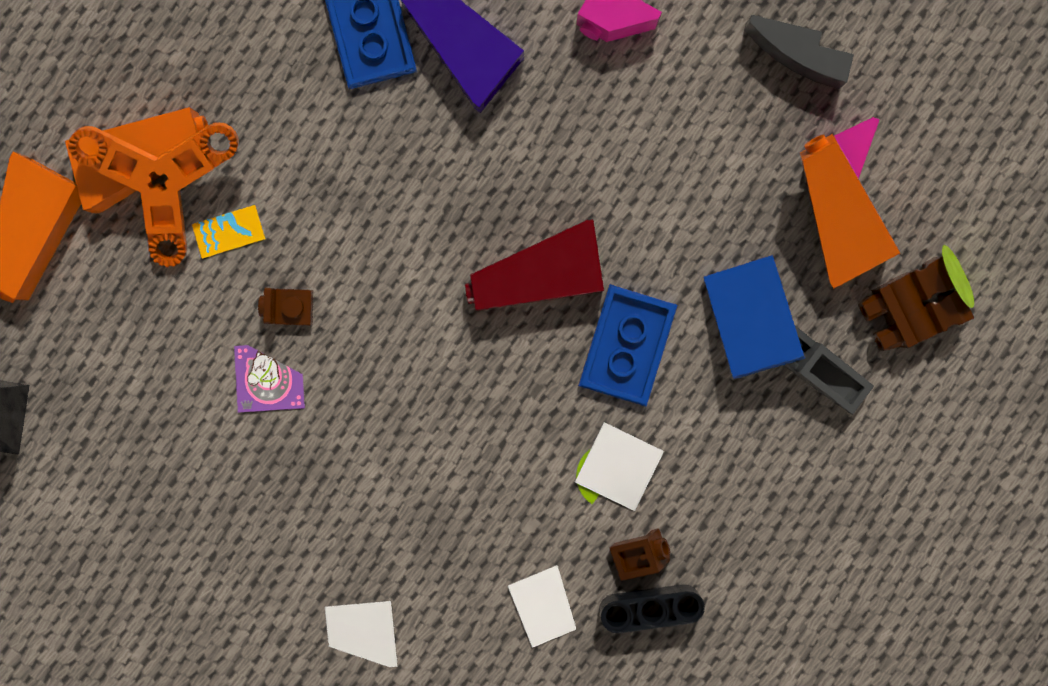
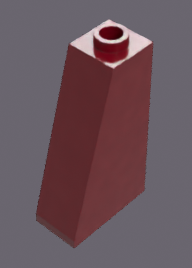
M594 220L583 221L470 274L471 283L465 284L468 305L475 304V310L481 311L603 292L604 286Z

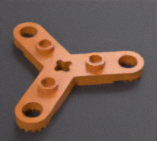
M213 123L161 156L156 157L96 127L84 126L72 134L68 146L72 158L76 159L79 164L82 163L97 170L98 173L141 193L150 257L154 259L155 263H159L160 266L173 267L181 263L186 254L185 251H187L180 190L226 160H229L238 148L239 139L236 131L228 124ZM214 133L225 134L230 141V147L224 151H217L210 145L209 137ZM85 136L92 137V139L96 140V143L98 142L99 152L95 155L84 153L79 147V139ZM155 171L157 175L165 174L168 177L165 181L166 187L163 188L160 184L154 186L150 182L154 177L152 172ZM164 240L173 241L177 245L178 253L173 256L164 255L160 252L158 244Z

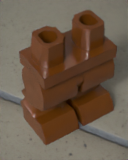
M943 256L933 257L924 262L922 270L914 269L903 273L871 290L873 294L858 304L866 321H871L883 315L888 324V327L873 333V338L881 351L897 347H912L938 333L947 331L952 325H961L974 319L970 308L961 299L956 289H952L954 285L947 272ZM942 293L937 296L939 301L923 303V301L931 299L934 294Z

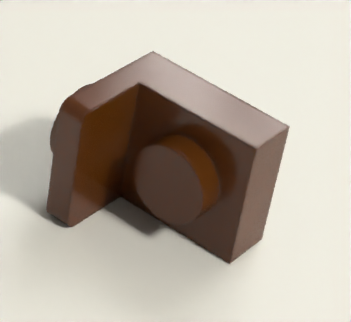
M264 288V295H261L258 301L259 316L263 317L264 324L313 325L314 290Z
M659 529L651 530L646 536L616 542L609 547L621 581L659 573L670 561L669 544L665 538H662Z

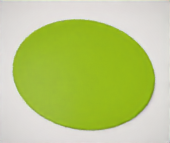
M943 245L942 255L949 277L964 303L968 307L973 308L974 297L970 283L953 251L948 246Z

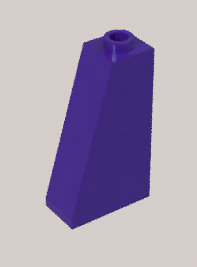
M401 0L407 13L475 110L481 113L524 60V50L461 0Z

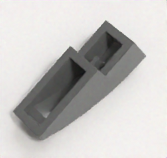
M751 15L746 22L744 31L772 58L793 72L816 83L840 89L847 83L854 54L819 46L822 31Z
M795 326L805 359L785 364L784 366L853 415L874 385L823 344L815 342Z

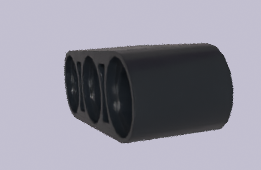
M684 584L611 594L606 596L599 606L602 624L612 633H626L697 622L703 616L705 604L698 591L694 587ZM685 596L694 597L695 604L691 609L686 611L678 609V602L681 598ZM649 601H656L660 604V609L654 615H646L642 612L644 604ZM613 606H621L625 609L624 616L618 620L609 619L606 613Z

